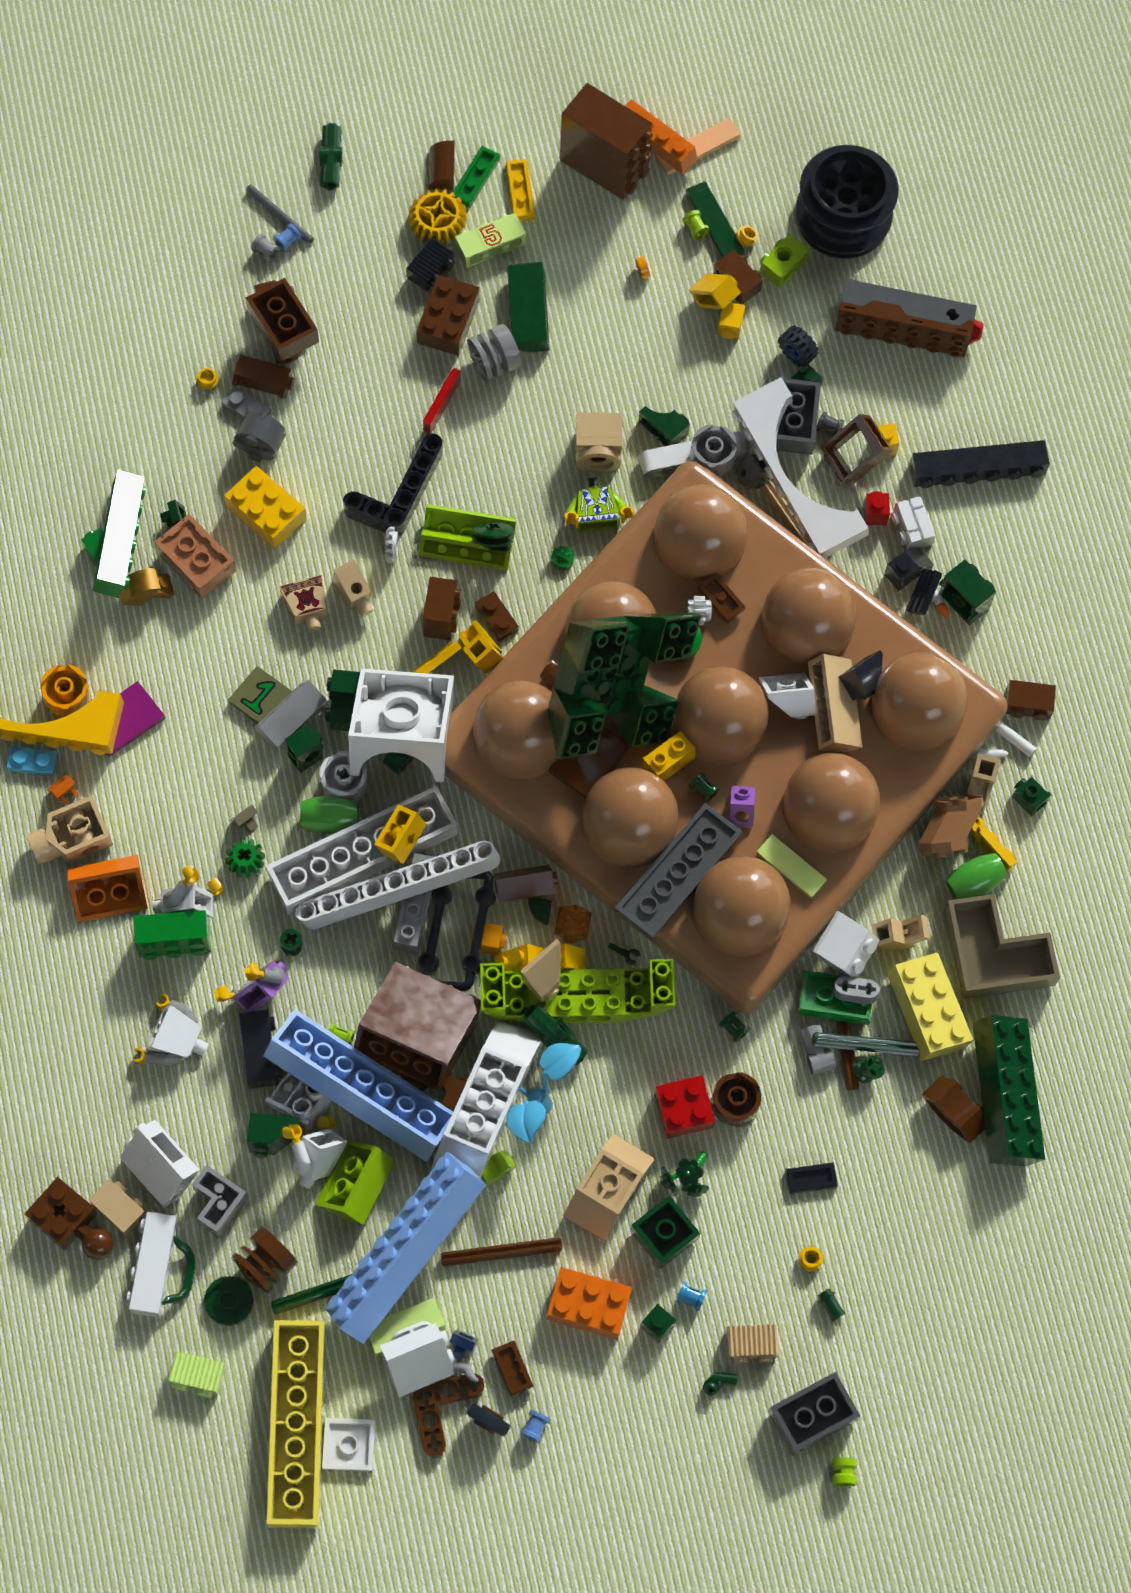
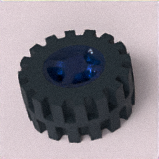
M796 325L790 326L778 338L777 342L780 344L779 348L782 349V353L799 367L808 365L819 354V349L815 346L816 342L812 340L811 336L807 335L805 330L803 331L800 327L797 328Z

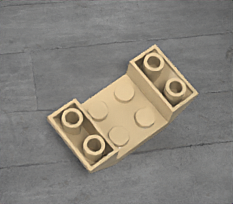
M613 1134L603 1146L579 1184L563 1217L605 1242L617 1223L618 1216L639 1182L644 1179L655 1158Z

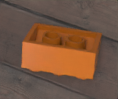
M138 855L67 868L68 883L77 922L148 909Z

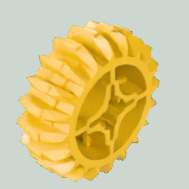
M437 188L434 190V193L427 189L426 195L420 193L418 199H413L412 206L409 207V227L411 230H414L415 237L420 236L421 242L425 240L430 241L431 238H434L440 243L444 241L448 245L449 239L455 241V236L463 232V229L466 227L467 213L465 205L461 204L460 197L455 198L453 192L447 195L446 189L442 193Z

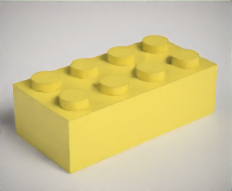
M938 953L896 964L887 974L912 1038L920 1050L919 1055L922 1062L963 1050L973 1041Z

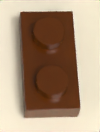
M717 573L698 586L700 593L705 596L706 600H711L713 608L726 623L745 610L746 606Z
M495 591L475 602V607L499 641L519 630L518 624Z

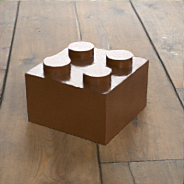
M429 577L423 614L424 637L451 640L452 632L456 633L458 625L457 614L460 612L461 589H457V580Z

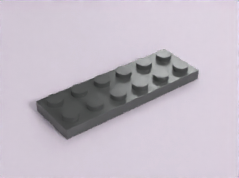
M705 803L618 903L615 911L653 940L694 892L704 874L723 858L740 838L743 831Z

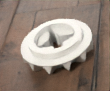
M389 527L385 535V560L387 563H394V559L398 557V532L395 531V527Z

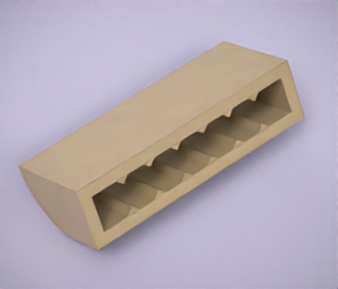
M822 654L808 661L810 682L814 688L815 723L819 750L849 752L863 748L857 700L853 701L839 679L841 674L852 667L851 659Z

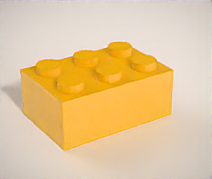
M257 466L224 495L226 507L274 549L306 520L305 507Z

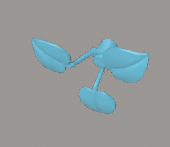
M557 1043L549 1046L540 1058V1066L545 1070L542 1073L544 1089L534 1088L528 1092L521 1086L520 1091L528 1098V1101L525 1100L523 1104L514 1105L509 1110L506 1121L512 1133L522 1141L529 1144L532 1143L535 1134L545 1120L546 1114L553 1107V1101L548 1096L551 1091L548 1088L547 1075L551 1080L555 1081L565 1077L572 1070L580 1056V1046L566 1043Z

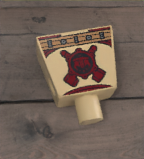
M322 575L280 586L282 600L295 624L302 625L306 623L310 633L321 630L320 619L327 617Z

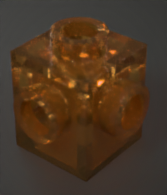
M578 905L559 907L554 934L562 937L564 942L572 944L577 943L579 940H587L592 912Z

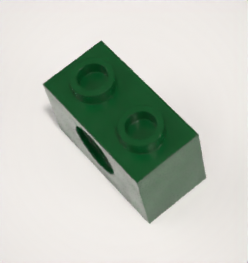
M308 724L284 739L287 757L299 773H302L323 759L322 749L324 747L321 743L323 739L316 729L312 730Z

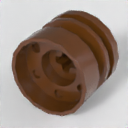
M260 1227L250 1237V1241L255 1249L252 1251L242 1245L240 1250L246 1258L244 1259L238 1253H235L231 1258L237 1265L240 1273L252 1285L269 1293L272 1290V1286L266 1279L268 1278L274 1284H278L280 1281L274 1271L277 1269L287 1275L298 1264V1261L274 1235L264 1227Z

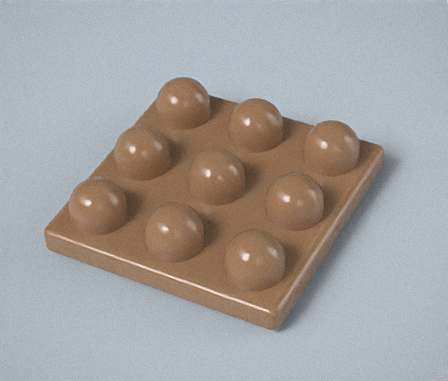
M687 461L676 469L506 653L503 659L493 667L450 714L446 743L445 776L669 957L674 959V961L731 1007L741 1013H751L760 1007L826 930L836 911L841 912L933 805L934 801L939 798L998 729L1005 717L1008 704L1006 698L999 691L699 462ZM717 573L746 606L745 610L726 623L712 606L711 620L705 621L704 625L698 626L702 634V643L694 657L686 661L673 660L658 663L650 661L644 683L645 686L678 700L667 740L681 731L695 747V759L663 781L656 774L643 768V758L663 743L630 747L612 770L593 785L585 799L549 773V769L558 759L548 712L553 687L540 678L543 669L552 660L559 665L569 623L641 613H686L688 599L693 600L694 596H703L698 590V586ZM879 650L883 653L882 673L878 678L874 695L865 700L862 697L856 699L863 748L854 751L828 752L819 750L815 715L808 716L806 719L790 717L767 698L759 683V677L805 673L810 681L808 661L822 654L851 659L852 666H854L863 658ZM606 715L604 726L626 741L611 715ZM700 772H703L705 777L714 786L718 785L720 787L718 793L707 804L728 821H730L732 786L755 787L753 827H738L743 831L740 838L723 858L704 874L694 892L653 940L615 911L618 903L705 804L703 797L694 789L691 790L688 787L690 782ZM743 811L735 814V818L739 821H745L749 818L748 814ZM772 834L827 879V882L812 899L756 854L757 850Z

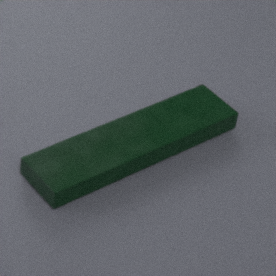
M706 181L687 188L686 194L694 209L700 211V218L704 225L709 227L708 234L721 257H725L733 250L739 255H744V248L737 240L735 232Z

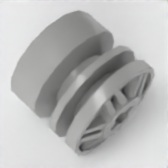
M504 324L488 330L489 340L483 333L478 334L477 338L473 336L467 339L471 361L485 382L491 380L492 376L499 377L501 375L500 366L506 373L522 366L516 342Z

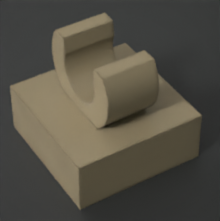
M251 805L233 817L231 822L235 827L243 824L246 830L251 832L258 827V824L252 818L258 812Z

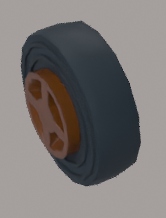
M473 1403L467 1411V1415L474 1419L473 1423L493 1435L498 1433L501 1436H505L510 1429V1425L503 1421V1416L485 1405L480 1407Z

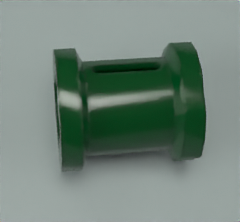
M700 772L688 786L703 797L704 803H708L720 790V787L718 785L714 786L705 777L703 772Z
M287 929L281 934L280 943L282 951L286 955H298L302 950L300 933L294 929ZM288 940H291L292 942H295L296 944L292 946V944H291V943H287V941H288Z
M732 1011L720 1022L719 1026L721 1028L724 1027L736 1043L751 1028L745 1026L736 1016L737 1013Z

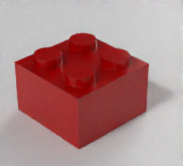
M703 1075L656 1086L654 1094L666 1139L714 1127L715 1118Z

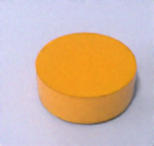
M644 257L636 258L635 265L641 279L651 277Z

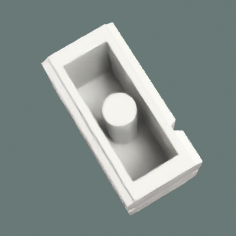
M921 497L897 502L893 512H891L893 524L898 525L900 529L898 533L900 543L906 545L907 550L931 546L936 536Z

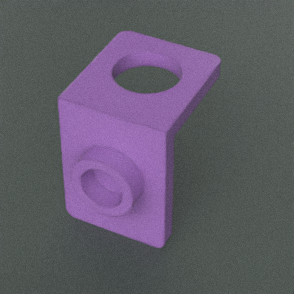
M732 786L730 822L736 827H753L755 787ZM743 811L748 814L749 818L745 821H739L735 818V814Z

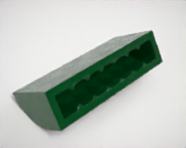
M543 262L507 265L511 334L518 350L524 352L550 351L546 281Z

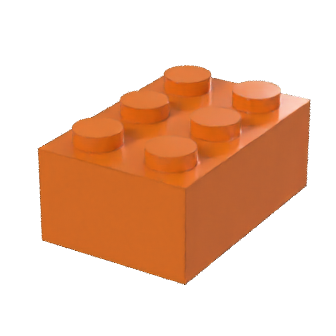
M560 1267L547 1313V1320L618 1340L632 1287Z

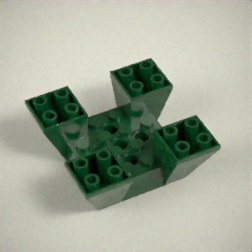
M641 613L569 623L548 706L558 759L596 754L606 715H611L626 742L632 748L667 741L678 700L645 686L644 683L650 661L658 663L690 658L701 619L699 613Z

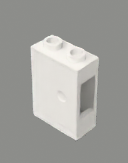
M153 1120L148 1124H140L133 1131L135 1135L125 1143V1150L119 1158L164 1208L182 1196L199 1169L158 1122Z

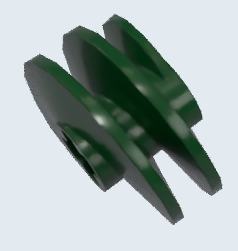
M487 523L474 526L473 532L475 534L472 536L474 543L494 552H508L511 550L512 534L514 532L512 526L503 523Z

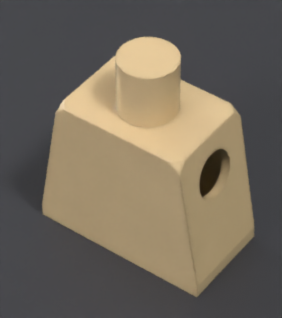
M353 559L334 569L332 581L349 610L357 608L361 617L370 614L373 611L369 603L371 590L356 561Z

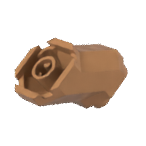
M965 794V797L952 795L937 798L934 801L935 812L919 842L921 855L927 856L936 853V857H947L953 851L954 853L968 852V835L984 805L983 795Z

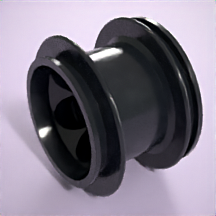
M837 145L816 154L806 164L801 174L800 192L795 206L797 225L805 241L818 252L841 259L860 257L877 248L891 228L893 210L898 200L899 185L894 170L882 156L868 148L857 145Z

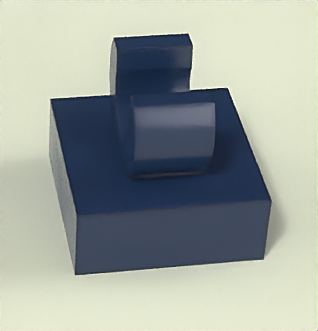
M456 1329L449 1341L456 1345L452 1353L453 1356L461 1360L466 1350L472 1352L476 1348L479 1339Z

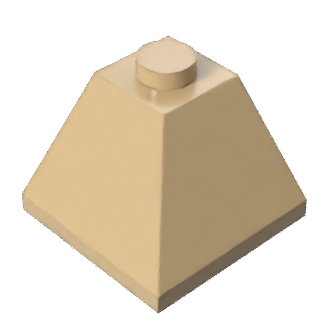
M557 939L521 970L523 983L542 1003L546 999L550 1001L559 992L562 953L560 942Z

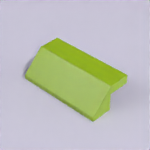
M427 504L418 556L508 570L512 548L508 552H494L474 543L472 540V536L475 534L473 528L476 525L487 523L510 525L514 529L512 534L513 541L511 543L513 547L517 519Z

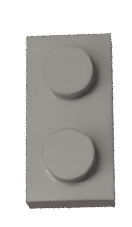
M236 386L221 401L224 408L241 419H244L246 413L250 411L260 412L258 416L263 418L271 414V408Z

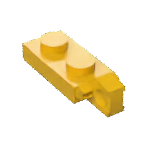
M978 816L970 831L976 838L974 842L985 854L996 853L1004 864L1007 874H1009L1017 863L1014 854L1010 850L1005 849L1000 843L998 836L990 832L985 825V821Z

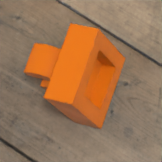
M67 775L61 777L47 789L52 797L59 798L64 804L69 803L65 799L66 792L70 791L75 797L78 795L76 789L72 788L76 783Z

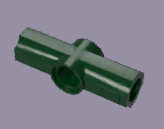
M327 123V125L322 127V146H320L319 154L321 166L320 184L326 190H335L339 188L342 130L341 126L336 125V123Z
M538 1003L531 1005L523 1015V1020L539 1034L542 1043L547 1048L557 1043L578 1045L581 1047V1053L576 1064L578 1065L584 1060V1057L588 1054V1049L571 1035L570 1029L562 1020H555Z

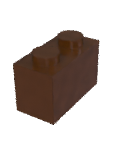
M735 250L714 264L713 274L730 275L737 281V287L741 293L735 299L739 304H744L761 291L763 282L761 274L757 270H753L748 265L746 258L743 255H739Z
M1010 680L1006 688L1008 704L1006 714H1010L1015 718L1033 717L1039 721L1050 719L1054 712L1056 685Z

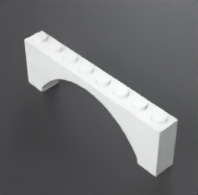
M782 377L733 402L734 411H732L736 422H741L744 426L743 434L748 442L752 441L756 447L753 450L757 459L764 461L766 465L764 470L770 480L774 479L776 482L775 490L781 499L785 498L788 503L786 509L791 518L796 517L799 523L796 526L801 536L804 537L806 535L810 543L807 545L826 558L869 535V528L858 509L853 512L842 511L816 503L798 491L784 474L777 456L776 442L781 419L787 406L793 404L792 395Z

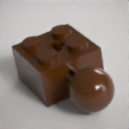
M59 1177L49 1185L24 1213L28 1221L64 1251L78 1237L82 1241L81 1245L84 1254L92 1260H102L112 1252V1236L104 1229H90L87 1226L98 1214L95 1208ZM64 1210L66 1214L63 1217L61 1215L57 1216V1212Z

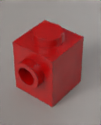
M880 491L866 493L863 504L866 525H887L890 516L889 493H882Z

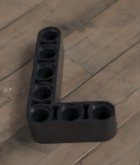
M434 433L428 434L423 438L390 505L359 492L351 491L343 499L345 515L352 520L386 533L389 527H395L398 536L403 534L442 457V438ZM434 445L438 448L432 450L428 447ZM426 464L428 467L420 468L419 465ZM415 482L419 485L416 487H411L409 484ZM403 501L409 502L406 506L400 505ZM351 503L359 504L354 508L349 506ZM374 511L380 513L377 516L370 515V513ZM393 520L400 521V523L396 525H393L390 522Z

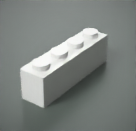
M147 1212L146 1219L142 1218L140 1233H143L142 1242H138L136 1246L135 1257H138L137 1267H133L131 1272V1282H134L133 1290L128 1291L126 1306H129L131 1314L161 1318L163 1309L161 1302L165 1298L175 1244L173 1236H176L179 1222L177 1216Z

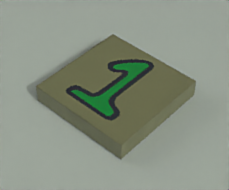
M256 666L231 695L228 703L258 724L292 691Z

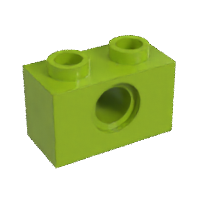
M789 233L784 239L781 238L777 241L774 250L770 254L767 252L760 260V274L780 289L808 260L810 249ZM780 258H784V259H786L787 261H781V260H779V259H780Z

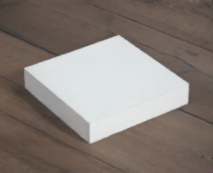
M325 1418L322 1470L373 1472L376 1421L371 1419Z

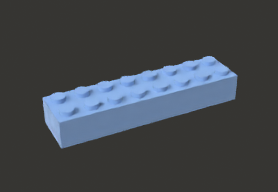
M297 1010L291 1013L274 1035L263 1055L425 1162H428L441 1143L443 1134L453 1114V1111Z
M446 1152L437 1161L431 1173L422 1180L420 1187L414 1195L406 1201L400 1213L391 1220L387 1230L375 1241L370 1252L361 1259L359 1266L345 1280L339 1292L330 1299L325 1310L342 1331L364 1344L486 1187V1184L468 1165L449 1152Z

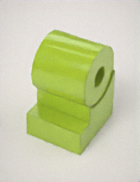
M507 1150L497 1152L490 1157L481 1177L486 1187L516 1168Z

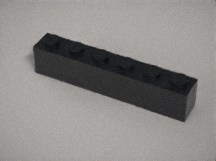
M1045 440L912 453L910 460L914 487L930 488L933 485L941 484L951 486L961 482L972 484L981 480L993 482L1001 478L1018 479L1022 476L1040 477L1047 473L1050 465Z

